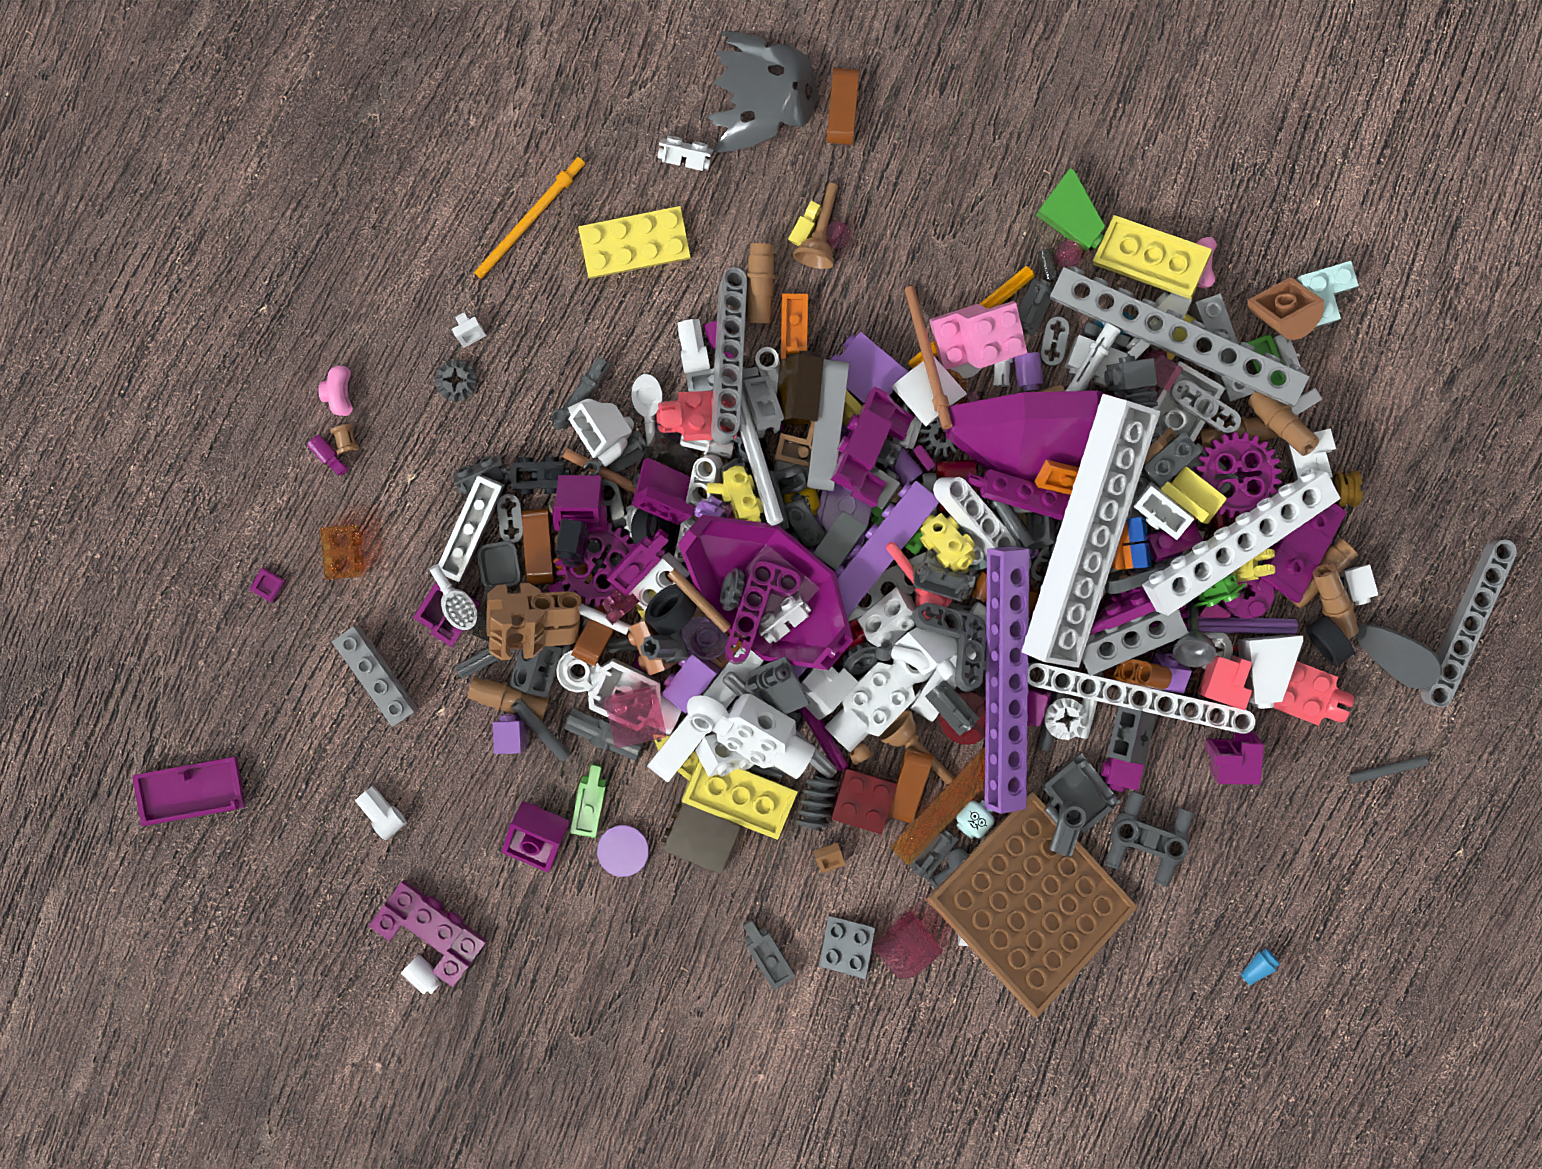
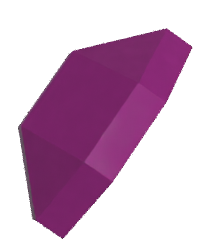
M1100 391L1022 392L953 405L948 408L952 427L946 429V438L987 471L991 469L1035 482L1046 459L1080 468L1081 459L1086 449L1102 395L1105 394L1123 400L1124 398Z
M702 515L688 529L678 543L696 590L732 625L727 630L730 633L751 570L756 563L761 561L769 562L793 570L800 576L801 585L797 593L800 594L803 602L812 611L808 613L809 617L795 628L787 621L785 624L790 629V632L776 643L773 641L769 644L757 629L751 651L762 660L773 662L787 656L791 665L829 670L853 642L836 573L779 525L771 526L769 523ZM734 568H737L744 573L745 585L743 586V593L737 606L731 611H727L722 608L720 592L727 574ZM764 569L755 572V576L759 581L764 582L770 578L769 573ZM783 578L781 580V586L784 589L792 590L795 588V583L791 578ZM769 593L762 617L780 608L781 603L786 597ZM751 594L747 597V602L750 606L757 607L761 604V598L756 594ZM743 619L738 623L740 630L743 632H750L753 629V624L747 619Z

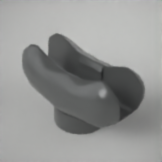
M799 464L775 472L776 479L779 481L781 495L800 492L807 485V472Z

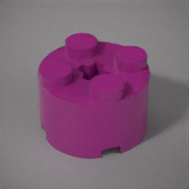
M1260 577L1255 580L1238 582V585L1247 584L1244 588L1249 591L1248 596H1244L1243 593L1238 591L1240 595L1229 602H1225L1224 599L1219 602V605L1229 611L1233 617H1259L1271 606L1274 599V587Z

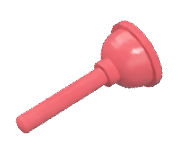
M889 542L886 545L887 551L914 584L912 564L895 542ZM915 588L917 592L915 597L916 607L923 603L948 607L953 600ZM926 611L922 612V615H924V616L926 617V619H930V618H931V617L926 616V614H925Z

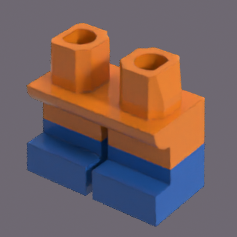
M1146 516L1126 519L1111 568L1115 567L1116 570L1152 566L1149 543L1125 545L1129 542L1149 540Z

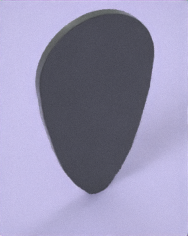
M1371 624L1358 625L1359 632L1356 637L1361 646L1384 670L1399 682L1411 688L1426 689L1436 684L1442 673L1441 662L1430 648L1410 637L1385 627Z

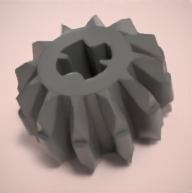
M939 418L935 420V424L932 422L927 425L930 429L920 428L919 432L926 434L927 437L920 438L919 442H929L925 450L928 452L933 447L935 449L933 457L937 458L939 451L942 450L943 457L947 458L949 456L947 448L953 453L958 451L957 447L947 438L944 439V443H940V439H935L938 429H942Z

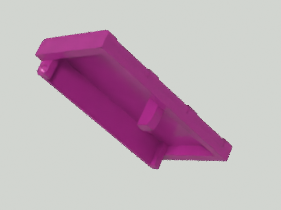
M1306 491L1303 494V501L1306 498ZM1334 503L1276 542L1272 547V550L1275 551V556L1265 560L1263 564L1275 566V573L1261 576L1260 578L1293 602L1300 603L1313 577L1314 569L1319 566L1347 512Z
M237 756L132 775L141 827L246 807Z

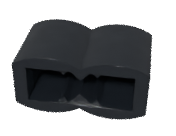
M561 519L555 553L558 555V559L562 561V565L566 567L578 568V565H583L585 561L590 532L587 530V525L581 521Z

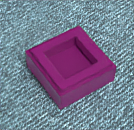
M922 445L911 451L925 472L935 467V462Z
M262 567L249 590L274 603L287 580Z

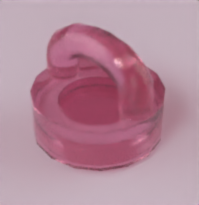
M833 222L828 225L825 235L827 236L826 242L830 247L840 249L847 245L850 239V231L846 224Z
M1071 240L1062 242L1055 252L1057 263L1066 268L1075 266L1082 257V248Z

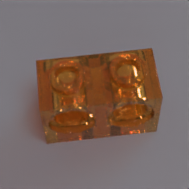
M345 525L320 528L325 580L361 577V572L364 571L365 566L363 556L359 555V546L362 545V534L360 530H357V526ZM341 532H344L348 537L347 544L343 547L337 543V536ZM343 558L348 559L350 562V568L345 573L339 568V563Z

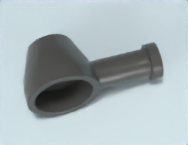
M959 847L946 855L949 867L935 876L929 877L933 888L936 889L969 853Z

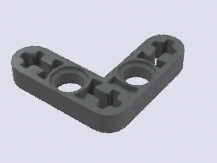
M923 603L916 607L912 613V620L918 628L958 638L955 672L957 686L965 692L979 687L983 680L986 644L985 621L977 615L932 603ZM926 611V616L931 617V619L926 621V617L922 615V612ZM945 616H950L954 620L955 625L953 629L946 626L944 622ZM973 624V628L977 629V632L973 633V629L969 625ZM967 647H971L975 650V660H972L967 656ZM968 673L969 678L973 680L971 683H969L968 678H965V675Z

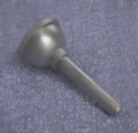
M1198 596L1188 602V634L1179 638L1173 648L1174 659L1179 664L1187 667L1205 666L1211 663L1217 654L1215 644L1199 629V609L1194 606L1198 602Z

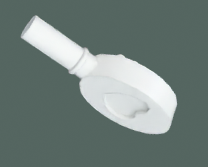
M643 374L633 384L632 402L637 412L644 417L643 423L645 424L647 446H657L655 415L659 409L658 403L663 402V394L658 381L649 374Z
M439 564L433 565L429 570L439 585L440 591L443 592L441 607L445 617L457 629H471L477 620V610L474 602L464 591L454 589L451 586L452 584L449 583Z

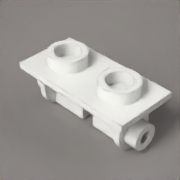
M667 136V139L662 138L659 142L660 146H664V149L659 148L658 158L662 159V162L680 166L683 156L687 157L685 167L703 171V169L709 170L711 159H706V156L710 157L713 149L707 148V144L702 142L684 143L682 138L676 136Z
M799 593L794 597L789 596L775 612L767 613L761 618L758 626L761 636H764L769 644L773 641L776 643L790 632V629L785 624L787 621L795 628L809 617L808 613L812 610L803 602Z

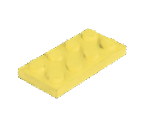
M680 206L578 226L589 279L691 259Z
M1114 215L1093 259V265L1191 300L1212 255V249Z
M698 759L681 801L778 840L798 792L750 771L741 770V768L733 770L725 776L718 774L708 777L700 759Z

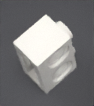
M668 552L661 557V561L629 595L646 610L649 602L652 600L648 594L649 589L658 593L665 587L675 584L667 580L665 571L671 572L676 568L686 579L690 576V573Z
M895 587L858 619L867 640L876 647H881V643L885 640L893 644L915 625L912 620V613L916 605L912 597Z
M717 734L704 737L695 750L708 777L718 774L725 776L733 770L740 768L741 770H746L754 765L744 756L729 750L725 745L718 742Z

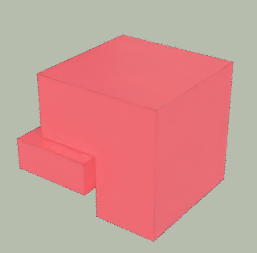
M1216 655L1215 659L1207 664L1197 693L1221 703L1246 710L1252 690L1245 688L1244 685L1252 662L1231 655L1230 660Z

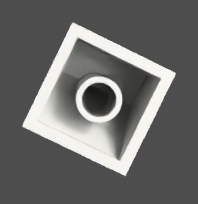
M1286 634L1238 639L1239 658L1252 662L1244 685L1245 688L1252 690L1249 699L1252 707L1272 708L1275 702L1283 701L1303 643V636Z

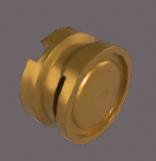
M1353 470L1343 474L1341 471H1335L1332 483L1341 498L1335 504L1339 507H1345L1346 504H1349L1350 507L1359 506L1357 503H1361L1363 491H1360V485H1362L1360 472Z

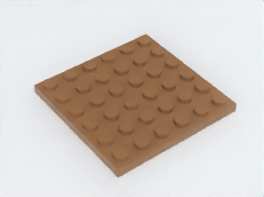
M1032 791L1027 794L1026 809L1010 812L926 900L1035 1018L1043 1013L1138 906L1078 841L1072 856L1061 855L1049 849L1056 825L1045 812L1046 806Z

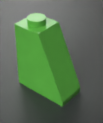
M1070 168L1039 209L1036 216L1086 252L1090 246L1095 249L1103 239L1104 235L1101 232L1105 225L1075 171Z

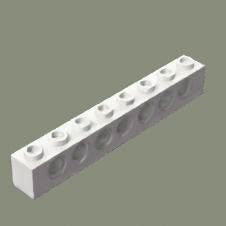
M1316 469L1304 471L1300 474L1298 480L1279 488V493L1271 498L1261 500L1255 509L1239 515L1235 519L1236 522L1230 526L1218 529L1208 541L1196 544L1192 548L1193 551L1185 556L1175 558L1170 563L1171 566L1150 575L1149 580L1142 584L1155 610L1169 616L1341 499L1328 473ZM1306 491V498L1303 501V494ZM1285 505V512L1281 515L1282 507ZM1264 520V526L1260 530V523ZM1242 534V542L1238 544V538ZM1221 549V555L1217 559L1216 554L1218 550ZM1199 563L1200 569L1195 574V567ZM1178 578V585L1173 589V582Z

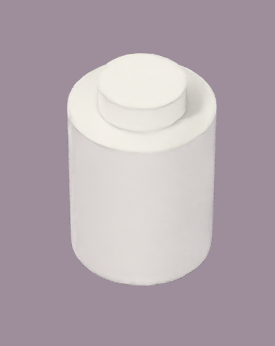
M420 954L401 972L423 995L426 991L432 994L442 983L439 977L432 973L435 968Z

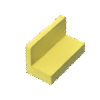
M1184 467L1173 482L1167 481L1161 488L1165 494L1202 523L1206 524L1210 522L1227 500V497L1188 467Z

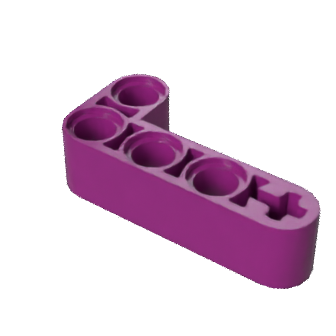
M765 561L758 562L753 566L725 648V657L728 662L738 665L746 661L769 593L786 598L794 596L801 585V579L797 572ZM764 569L769 573L770 578L764 582L759 581L755 576V572ZM783 578H791L795 583V588L792 590L784 589L781 586V580ZM751 594H756L761 598V604L757 607L750 606L747 602V597ZM743 619H747L753 624V629L750 632H743L740 630L738 623ZM739 638L744 639L741 646V651L744 654L734 657V651L730 650V648L734 649Z

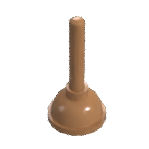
M836 183L828 184L816 232L812 233L811 238L804 240L794 250L793 257L795 260L812 268L830 269L834 264L832 248L826 242L827 236L825 234L838 189Z
M909 709L904 710L880 735V740L883 743H889L895 747L905 745L907 748L931 754L918 741L919 738L915 735L917 725ZM933 756L931 769L946 784L952 783L954 776Z

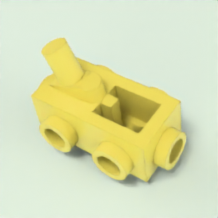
M733 466L723 472V484L707 482V493L722 494L723 501L730 502L735 519L761 522L760 513H763V506L760 498H756L752 490H755L754 481L751 475H747L744 466Z
M942 513L936 517L935 515L928 516L920 528L922 533L920 539L928 550L933 549L937 553L936 558L944 568L949 567L954 573L958 571L967 573L969 566L976 558L973 549L975 543L968 534L962 536L957 531L959 526L951 516L945 518Z

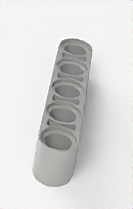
M824 359L818 421L815 422L807 488L834 490L835 482L830 479L837 466V448L840 443L849 362Z

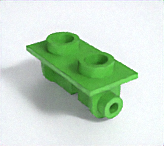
M1230 573L1198 595L1200 601L1194 606L1198 607L1206 604L1207 607H1211L1223 599L1225 602H1229L1240 595L1238 591L1247 584L1238 585L1236 576Z

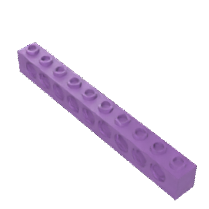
M1017 546L987 548L985 808L1000 814L1026 809L1027 696L1029 664L1028 655L1022 653V649L1028 633L1030 557L1029 549Z

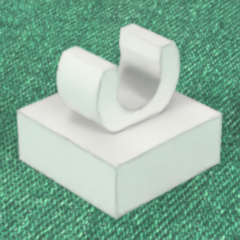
M464 312L455 317L459 325L452 328V331L463 348L487 336L475 317L469 319Z

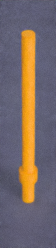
M577 157L565 171L562 170L555 177L556 181L474 271L480 279L489 272L564 187L567 189L573 182L572 178L586 164L581 158Z

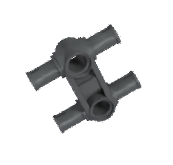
M1130 790L1124 811L1120 812L1117 819L1112 823V833L1110 836L1112 845L1104 864L1120 870L1126 849H1130V847L1156 855L1161 859L1153 881L1169 887L1176 865L1179 866L1188 854L1190 839L1187 834L1195 813L1179 808L1174 826L1169 831L1139 821L1140 818H1138L1146 796ZM1123 824H1130L1131 831L1127 836H1120L1119 829ZM1178 841L1180 844L1178 852L1174 854L1169 853L1170 843Z

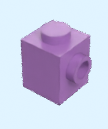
M1155 653L1152 663L1166 666L1172 672L1171 683L1163 691L1184 694L1192 672L1190 667L1179 664L1171 653H1166L1165 655Z

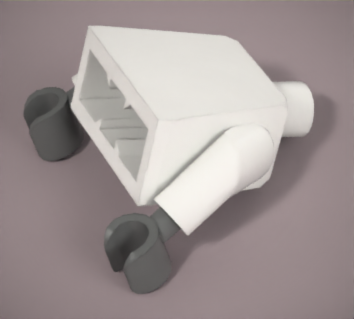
M588 398L567 407V411L555 409L551 414V421L560 420L555 422L554 428L557 430L565 428L566 420L569 418L570 423L592 457H598L597 461L589 460L584 465L583 472L589 468L595 470L590 476H598L600 468L602 466L607 467L619 458L628 445L627 439L632 434L634 427L633 420L630 417H623L613 403H600Z
M916 627L895 643L896 646L892 647V643L885 640L881 643V647L876 648L877 659L887 661L892 656L893 659L901 660L914 666L923 675L937 669L946 681L955 675L956 672L955 666L950 661L957 654L958 644L954 637Z

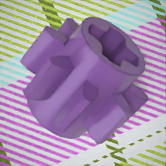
M711 496L709 500L703 498L698 503L694 515L698 518L702 515L726 518L728 511L723 509L726 505L723 501Z

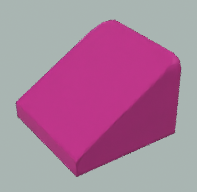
M1205 604L1199 607V617L1230 618L1231 616L1229 611L1218 604L1207 607Z

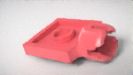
M713 391L678 392L676 401L658 403L657 423L661 424V426H658L659 431L662 433H681L684 441L713 440L711 436ZM721 401L725 407H732L729 402ZM720 426L724 432H731L727 426Z
M1296 661L1283 701L1275 702L1272 708L1319 726L1323 718L1345 722L1350 712L1338 708L1337 705L1339 703L1349 708L1353 707L1355 697L1336 686L1337 676Z

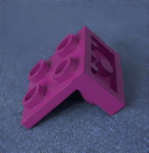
M646 458L642 464L632 505L679 525L693 516L695 506L686 503L691 477L650 458Z

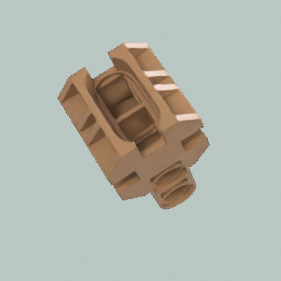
M521 583V593L508 594L506 584L496 585L487 593L486 632L487 636H489V653L498 659L511 660L510 650L523 649L524 659L534 658L543 650V646L570 645L578 640L582 599L577 593L569 591L541 593L540 589L530 583Z

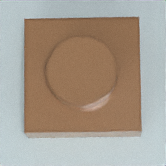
M838 842L813 851L821 874L846 865Z

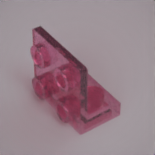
M656 685L604 696V708L608 714L616 748L667 736Z

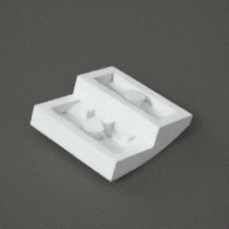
M934 357L943 393L948 397L950 406H953L961 401L967 393ZM923 361L898 380L892 388L921 422L927 426L938 419L939 415L933 407L932 399L934 397Z

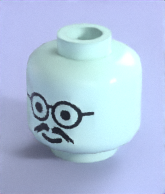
M970 800L957 814L956 819L959 823L956 826L970 839L974 837L982 838L995 823V819L991 814L993 811L985 808V801L983 800L980 803Z

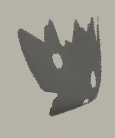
M721 31V35L729 38L726 42L737 46L742 52L716 51L717 56L721 58V63L726 65L728 69L723 72L721 78L714 80L713 83L732 92L734 95L730 102L736 106L732 110L708 116L714 125L728 128L715 146L714 151L717 153L736 151L770 139L777 134L780 121L788 126L803 127L810 120L817 101L813 69L806 54L785 44H775L765 48L766 40L762 37L740 32ZM768 66H783L784 74L776 76L768 71ZM795 81L798 82V90H794L792 87ZM807 83L810 84L812 89V97L810 100H808L805 95V86ZM743 112H754V120L749 122L741 121V114Z

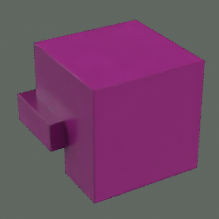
M558 475L556 500L552 511L555 531H559L561 519L581 521L587 525L588 531H608L607 507L604 506L601 476Z
M435 582L413 618L429 629H432L431 635L450 647H454L464 630L454 627L445 617L441 607L443 592L440 591L439 585ZM468 595L474 602L476 610H478L481 602Z
M1255 731L1248 733L1233 732V740L1205 739V749L1211 757L1210 771L1218 784L1261 785L1264 744Z

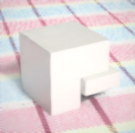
M1331 428L1314 433L1319 438V443L1311 453L1305 456H1301L1289 443L1285 442L1295 481L1300 478L1301 473L1309 469L1326 471L1330 478L1333 477L1326 454L1336 449Z
M807 667L799 680L811 703L805 707L818 720L833 712L859 683L845 668L838 673L833 667L829 670Z

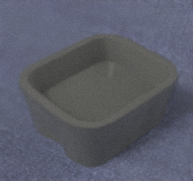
M509 541L481 546L478 550V561L483 585L488 589H493L496 585L506 584L507 587L517 585L521 574L515 545Z

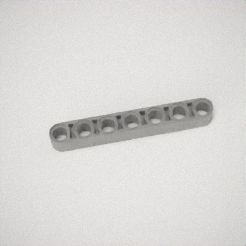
M736 267L729 268L724 273L718 292L711 436L716 443L721 445L731 443L740 427L747 277L743 270ZM728 281L735 282L737 286H732ZM727 305L734 306L736 310H731ZM726 329H732L735 334L728 333ZM724 353H731L734 358H728ZM723 377H729L733 383L726 382ZM721 401L729 402L732 407H725ZM720 426H727L731 432H724Z
M1494 540L1485 546L1437 654L1442 666L1441 676L1436 684L1421 691L1422 700L1426 704L1446 707L1451 703L1516 557V546L1510 540ZM1499 545L1504 548L1502 558H1499L1496 553ZM1488 569H1491L1494 573L1491 582L1486 579ZM1478 593H1481L1483 596V603L1480 606L1475 602V597ZM1467 617H1471L1473 625L1469 630L1466 629L1464 624ZM1459 640L1462 643V650L1457 654L1454 651V644ZM1449 664L1452 672L1446 678L1443 674V669ZM1439 688L1441 697L1438 701H1434L1433 692Z

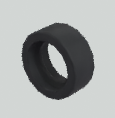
M640 508L635 512L631 523V535L635 545L646 536L650 539L652 538L650 523L653 514ZM654 515L658 520L660 528L669 535V541L662 547L665 553H668L675 547L678 541L679 525Z
M676 584L669 585L660 590L649 602L645 610V619L660 635H671L689 623L694 616L697 605Z
M1323 615L1306 627V632L1314 646L1332 665L1337 667L1354 655V649L1345 634L1328 617Z

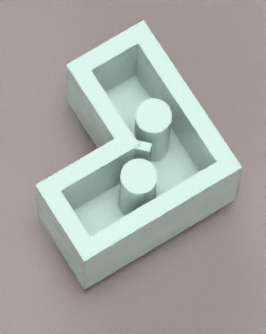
M1351 261L1308 273L1295 279L1324 300L1323 315L1316 327L1341 319L1334 295L1359 286Z

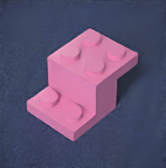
M1014 301L990 309L975 304L929 319L938 359L946 370L966 363H970L980 369L1027 353L1017 303Z

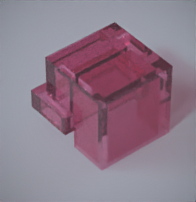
M911 911L906 912L888 929L891 933L886 934L873 946L898 979L913 978L943 951L921 921L915 918Z

